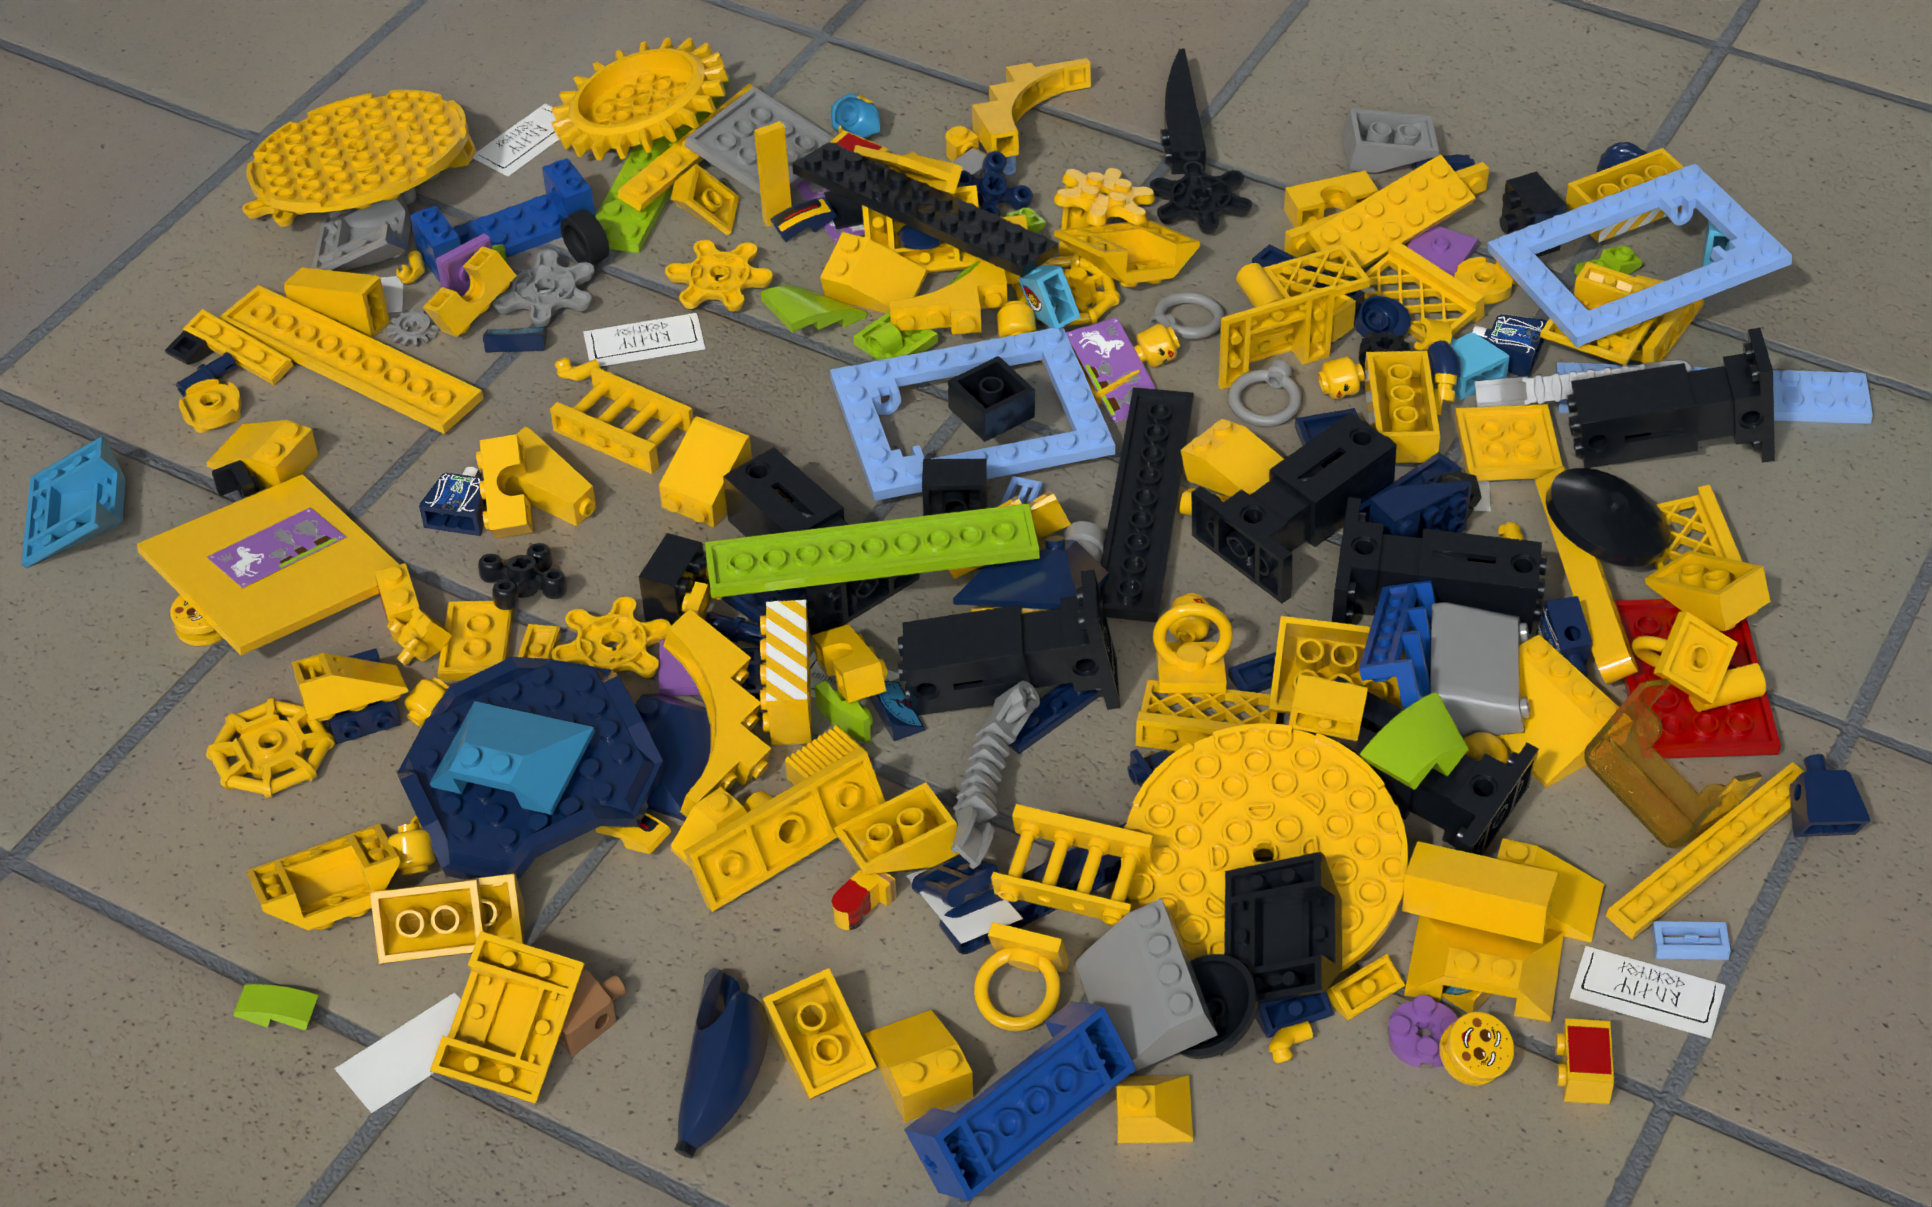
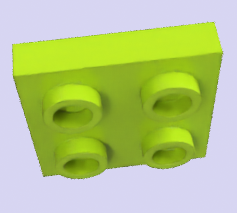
M889 311L855 334L853 341L856 347L879 361L925 352L938 343V333L931 329L899 331L895 325L890 323Z

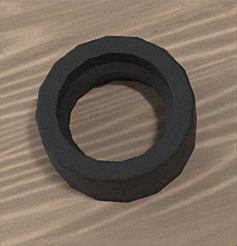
M580 209L561 220L560 229L564 243L578 263L587 262L594 265L609 256L610 248L606 233L600 222L591 212Z

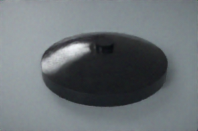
M1590 468L1568 469L1555 477L1546 493L1547 511L1556 527L1577 547L1598 559L1620 566H1646L1655 562L1669 543V526L1660 509L1642 491L1615 475Z

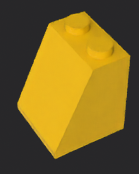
M696 416L659 483L662 507L670 512L681 514L696 522L715 528L727 514L723 476L752 460L750 436Z

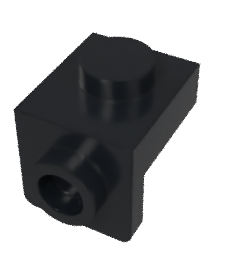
M241 460L212 471L219 496L237 490L241 498L244 499L261 491L255 474L249 475Z

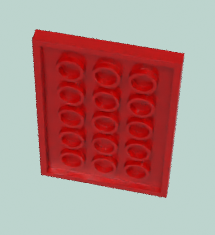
M1666 599L1614 600L1631 649L1633 640L1640 636L1668 639L1678 613L1683 612ZM1747 618L1738 622L1733 629L1720 631L1738 642L1727 670L1758 663ZM1652 650L1653 652L1661 656L1662 652ZM1633 652L1639 672L1623 679L1641 759L1779 755L1781 745L1766 691L1760 697L1698 712L1689 700V694L1654 674L1655 668L1642 661Z

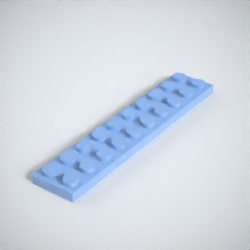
M1557 362L1555 373L1586 372L1588 369H1594V371L1605 370V367L1614 369L1622 368L1623 365ZM1692 367L1693 371L1708 369L1705 367ZM1773 370L1774 420L1871 424L1873 412L1866 373ZM1562 399L1558 402V413H1569L1567 399Z

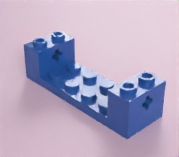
M568 158L555 161L542 167L546 194L526 202L507 207L504 210L487 216H482L479 219L455 226L454 228L437 205L411 214L410 218L417 251L422 253L423 260L440 283L436 258L483 233L490 237L492 246L504 244L506 257L561 238L560 224L563 218L580 209L588 210L596 216L592 188Z
M1071 1001L1045 1021L1053 1037L960 1110L954 1113L931 1108L904 1129L938 1193L970 1201L1136 1070L1104 1006Z

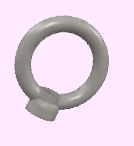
M1177 292L1165 296L1156 304L1154 316L1149 319V327L1161 323L1166 328L1171 326L1176 337L1199 339L1216 333L1221 328V317H1225L1220 304L1207 295L1195 292ZM1188 303L1208 309L1212 313L1213 319L1203 326L1185 327L1177 325L1173 316L1165 313L1168 308L1174 305Z
M1274 360L1268 369L1252 370L1238 377L1231 385L1228 394L1229 405L1234 414L1244 422L1259 427L1278 426L1292 419L1299 411L1302 396L1298 385L1291 379L1293 370L1290 365L1281 360ZM1266 381L1273 388H1285L1289 394V403L1285 409L1278 413L1270 415L1251 412L1242 404L1241 392L1249 384Z

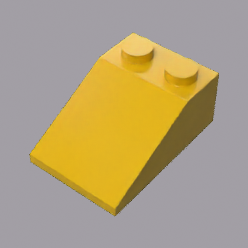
M842 232L820 276L825 296L846 304L886 314L889 312V301L917 297L928 271L926 268L869 238Z
M1225 419L1214 423L1213 426L1180 450L1187 481L1229 497L1241 489L1249 495L1269 482V470L1284 460L1283 457L1245 426Z
M289 420L242 424L212 455L206 464L209 468L217 469L241 460L248 474H255L259 486L268 489L301 475L318 457V451L313 431L309 427Z
M1690 550L1644 578L1647 586L1681 611L1689 612L1718 631L1733 629L1738 622L1756 614L1758 609L1771 602L1763 566Z
M926 782L834 827L835 834L864 875L930 868L959 855L958 852L954 853L951 850L957 833V823Z
M1502 838L1497 859L1559 873L1547 929L1564 932V937L1591 943L1604 883L1539 846Z
M830 968L762 998L761 1003L768 1018L770 1031L809 1100L877 1068Z
M932 1010L864 1033L867 1046L904 1123L921 1117L931 1108L944 1109L974 1098L973 1072L959 1044Z

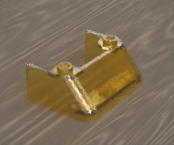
M1667 679L1641 682L1587 745L1584 758L1589 769L1662 845L1668 848H1678L1690 843L1733 810L1763 776L1759 772L1734 776L1726 786L1719 783L1710 784L1697 794L1652 747L1661 736L1662 723L1650 707L1671 683Z

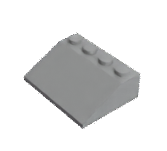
M1162 899L1128 913L1075 960L1089 1004L1104 1006L1136 1067V1070L1133 1072L1218 1035L1176 922Z

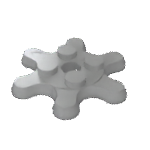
M550 249L543 250L537 254V261L532 267L521 269L514 265H509L516 274V277L510 282L512 288L508 292L498 295L493 300L494 307L499 313L507 314L517 309H527L531 311L529 315L533 324L537 327H545L550 323L551 317L558 313L560 308H572L577 311H584L589 308L591 303L590 293L579 290L577 286L592 279L594 267L591 263L581 262L571 267H562L557 263L558 254L556 251Z

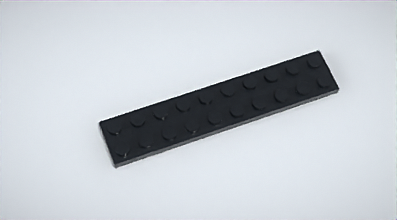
M828 142L793 163V174L1020 277H1024L1058 253V243L1046 238L1044 235L1034 233L1019 224H1014L994 213L980 209L972 203L964 202L949 193L937 190L927 183L919 182L904 173L892 170L882 163L874 162L836 143Z
M1133 387L1101 566L1109 572V579L1100 588L1107 618L1146 622L1158 621L1183 469L1180 450L1187 445L1194 393Z

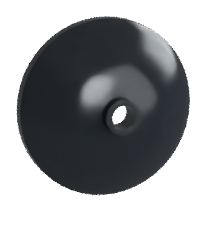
M1223 954L1203 955L1190 961L1218 1035L1178 1053L1184 1057L1206 1059L1226 1052L1244 1037L1256 1016L1259 993L1254 976L1239 960Z

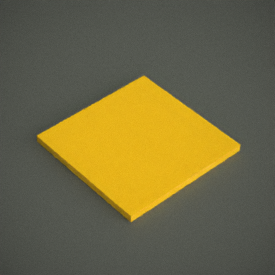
M303 474L137 543L138 553L241 656L379 594L374 571L400 565ZM310 507L346 536V538L244 588L240 587L207 558Z

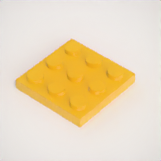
M1548 404L1455 408L1454 418L1467 474L1476 475L1477 481L1535 479L1563 466Z

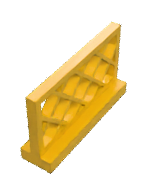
M855 145L854 149L855 153H859L865 158L902 170V173L908 177L927 183L937 190L950 194H955L963 166L910 153H908L906 158L901 155Z
M1397 240L1388 246V254L1365 272L1371 280L1370 285H1378V292H1366L1364 301L1372 296H1385L1399 299V302L1403 305L1402 298L1420 297L1421 305L1404 306L1409 314L1421 313V317H1424V313L1442 312L1443 319L1436 320L1448 323L1452 330V336L1471 320L1477 323L1485 316L1483 295ZM1389 266L1396 270L1398 275L1381 276L1380 273ZM1414 282L1420 286V289L1402 290V283ZM1399 283V290L1381 292V284ZM1436 296L1442 300V303L1424 304V297ZM1446 311H1459L1463 314L1459 318L1446 319ZM1411 321L1408 333L1424 342L1426 326L1421 325L1420 321Z
M1636 275L1637 278L1656 284L1665 282L1663 280ZM1704 298L1657 316L1651 325L1655 330L1645 334L1640 342L1642 348L1635 350L1630 360L1643 363L1664 361L1703 307Z
M1710 484L1698 487V495L1656 504L1664 515L1668 526L1671 522L1685 526L1679 534L1670 531V540L1673 543L1668 549L1665 548L1661 556L1654 562L1656 570L1662 568L1669 559L1674 560L1682 555L1675 552L1680 544L1693 548L1695 552H1704L1709 555L1742 562ZM1692 507L1695 509V514L1691 519L1678 514L1683 509ZM1692 529L1705 534L1700 541L1686 536Z
M1147 680L1141 710L1137 716L1135 746L1177 751L1188 743L1192 745L1201 739L1212 736V732L1245 724H1276L1278 712H1271L1267 709L1260 713L1254 708L1257 705L1269 706L1271 694L1226 689V693H1164L1168 694L1169 697L1159 700L1153 695V692L1159 693L1158 681ZM1197 697L1201 698L1202 701L1192 704L1188 698ZM1230 701L1236 705L1226 708L1221 702ZM1178 703L1184 708L1174 713L1168 707ZM1211 707L1217 713L1208 717L1202 711ZM1245 711L1251 716L1241 721L1235 715Z

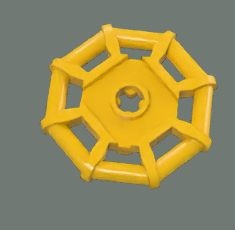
M1075 252L1074 255L1051 257L1041 264L1061 266L1062 268L1070 267V269H1063L1081 317L1065 326L1084 324L1089 326L1096 324L1097 320L1105 312L1119 304L1121 296L1116 290L1114 279ZM1012 284V288L1016 292L1017 301H1022L1028 305L1021 284ZM1097 287H1104V292L1096 291ZM1090 304H1091L1092 306H1093L1094 304H1097L1094 308H1088V307H1087V306L1090 305Z
M275 697L268 698L267 702L240 713L228 714L225 717V724L215 741L207 747L206 757L213 762L221 778L220 784L225 789H239L263 794L265 798H272L274 793L306 780L309 782L317 777L316 771L327 751L334 746V736L328 733L322 721H317L316 719L309 721L304 706L277 701ZM279 715L289 716L287 717L288 721L280 720ZM307 725L312 730V733L303 734L301 728ZM239 732L241 734L238 741L235 738L233 742H230L234 733ZM271 742L275 746L266 748L265 744ZM314 748L307 761H305L303 754L305 749ZM236 755L238 762L230 767L226 758ZM292 767L295 769L290 773L273 779V775L283 772ZM249 772L257 779L244 777V775Z

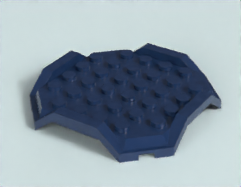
M510 657L448 688L431 711L430 716L426 718L397 775L423 830L430 834L433 851L446 876L466 880L470 879V877L482 878L515 873L518 881L536 857L599 826L639 827L648 808L646 801L652 788L657 789L666 767L640 713L620 677L613 670L553 659ZM474 701L595 728V733L553 815L522 808L514 792L470 782L467 783L462 794L431 787L430 782Z

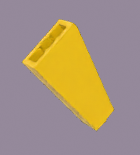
M301 267L283 284L286 298L372 339L390 323L382 282L379 276Z
M523 427L517 435L524 444L527 473L510 477L505 483L504 492L512 496L524 494L531 505L577 527L587 517L591 516L596 509L593 485L530 428Z

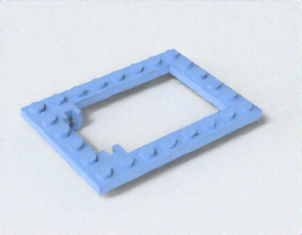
M1696 164L1659 176L1656 179L1487 242L1488 252L1576 347L1792 264V254ZM1682 205V209L1678 213V206ZM1656 208L1664 211L1666 216L1675 225L1687 223L1693 215V209L1697 208L1730 240L1729 250L1726 252L1719 245L1712 248L1711 259L1714 261L1713 263L1589 311L1535 255Z
M1064 327L1059 329L1049 328L830 369V379L873 500L877 501L922 492L923 459L925 458L920 445L912 446V456L903 457L900 449L891 451L878 414L890 415L897 410L901 403L898 387L958 376L997 356L1003 359L1009 366L1043 360L1073 431L931 459H987V479L1114 455L1115 443ZM890 395V399L887 402L881 403V396Z

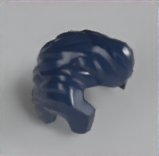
M1630 142L1616 143L1608 147L1601 155L1597 172L1645 155L1647 152Z

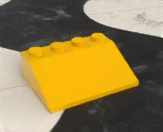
M1281 616L1269 711L1291 713L1299 674L1319 676L1335 681L1340 676L1358 686L1367 687L1368 692L1402 710L1404 709L1396 676L1383 682H1374L1372 679L1361 680L1359 666L1371 627ZM1403 648L1401 660L1406 659L1405 652H1404V648Z
M1540 635L1519 645L1520 692L1522 698H1528L1530 718H1524V732L1495 736L1504 743L1510 754L1513 752L1519 754L1526 742L1539 748L1532 775L1545 788H1548L1623 745L1630 717Z

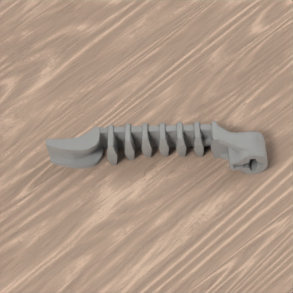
M1677 358L1640 363V366L1633 367L1623 365L1622 368L1611 369V367H1605V370L1596 371L1588 369L1586 372L1571 371L1568 374H1559L1557 372L1549 376L1537 374L1536 377L1530 378L1528 376H1515L1475 381L1477 407L1529 405L1534 402L1540 404L1544 403V401L1553 400L1559 402L1562 399H1567L1566 395L1572 394L1571 381L1681 363H1685L1688 372L1693 371L1688 361Z
M1027 681L1019 682L995 699L991 715L982 727L976 731L977 741L972 744L974 750L968 757L970 763L964 771L966 776L960 784L962 789L957 794V805L953 807L954 815H952V818L957 823L958 828L951 850L954 853L958 852L970 863L969 866L972 869L980 865L994 836L995 827L987 821L998 813L995 807L997 800L994 795L998 793L996 784L1002 780L999 771L1006 767L1004 758L1010 755L1008 745L1016 741V737L1027 719L1040 704V698L1036 689Z

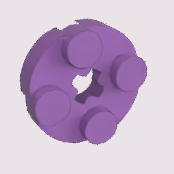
M1427 995L1417 996L1414 1001L1400 1005L1392 1013L1388 1025L1390 1049L1396 1057L1408 1065L1420 1067L1422 1063L1433 1064L1432 1068L1443 1066L1439 1053L1441 1036L1445 1029L1455 1022L1458 1017L1450 1008L1435 1002L1432 997ZM1419 1029H1427L1431 1031L1433 1037L1430 1038L1427 1035L1419 1037L1418 1031Z

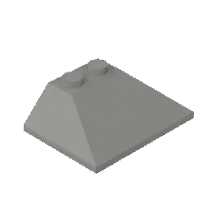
M400 193L399 197L394 200H382L372 203L370 207L365 209L351 208L323 213L312 268L345 271L379 263L391 257L397 258L407 250L411 228V218L403 194Z

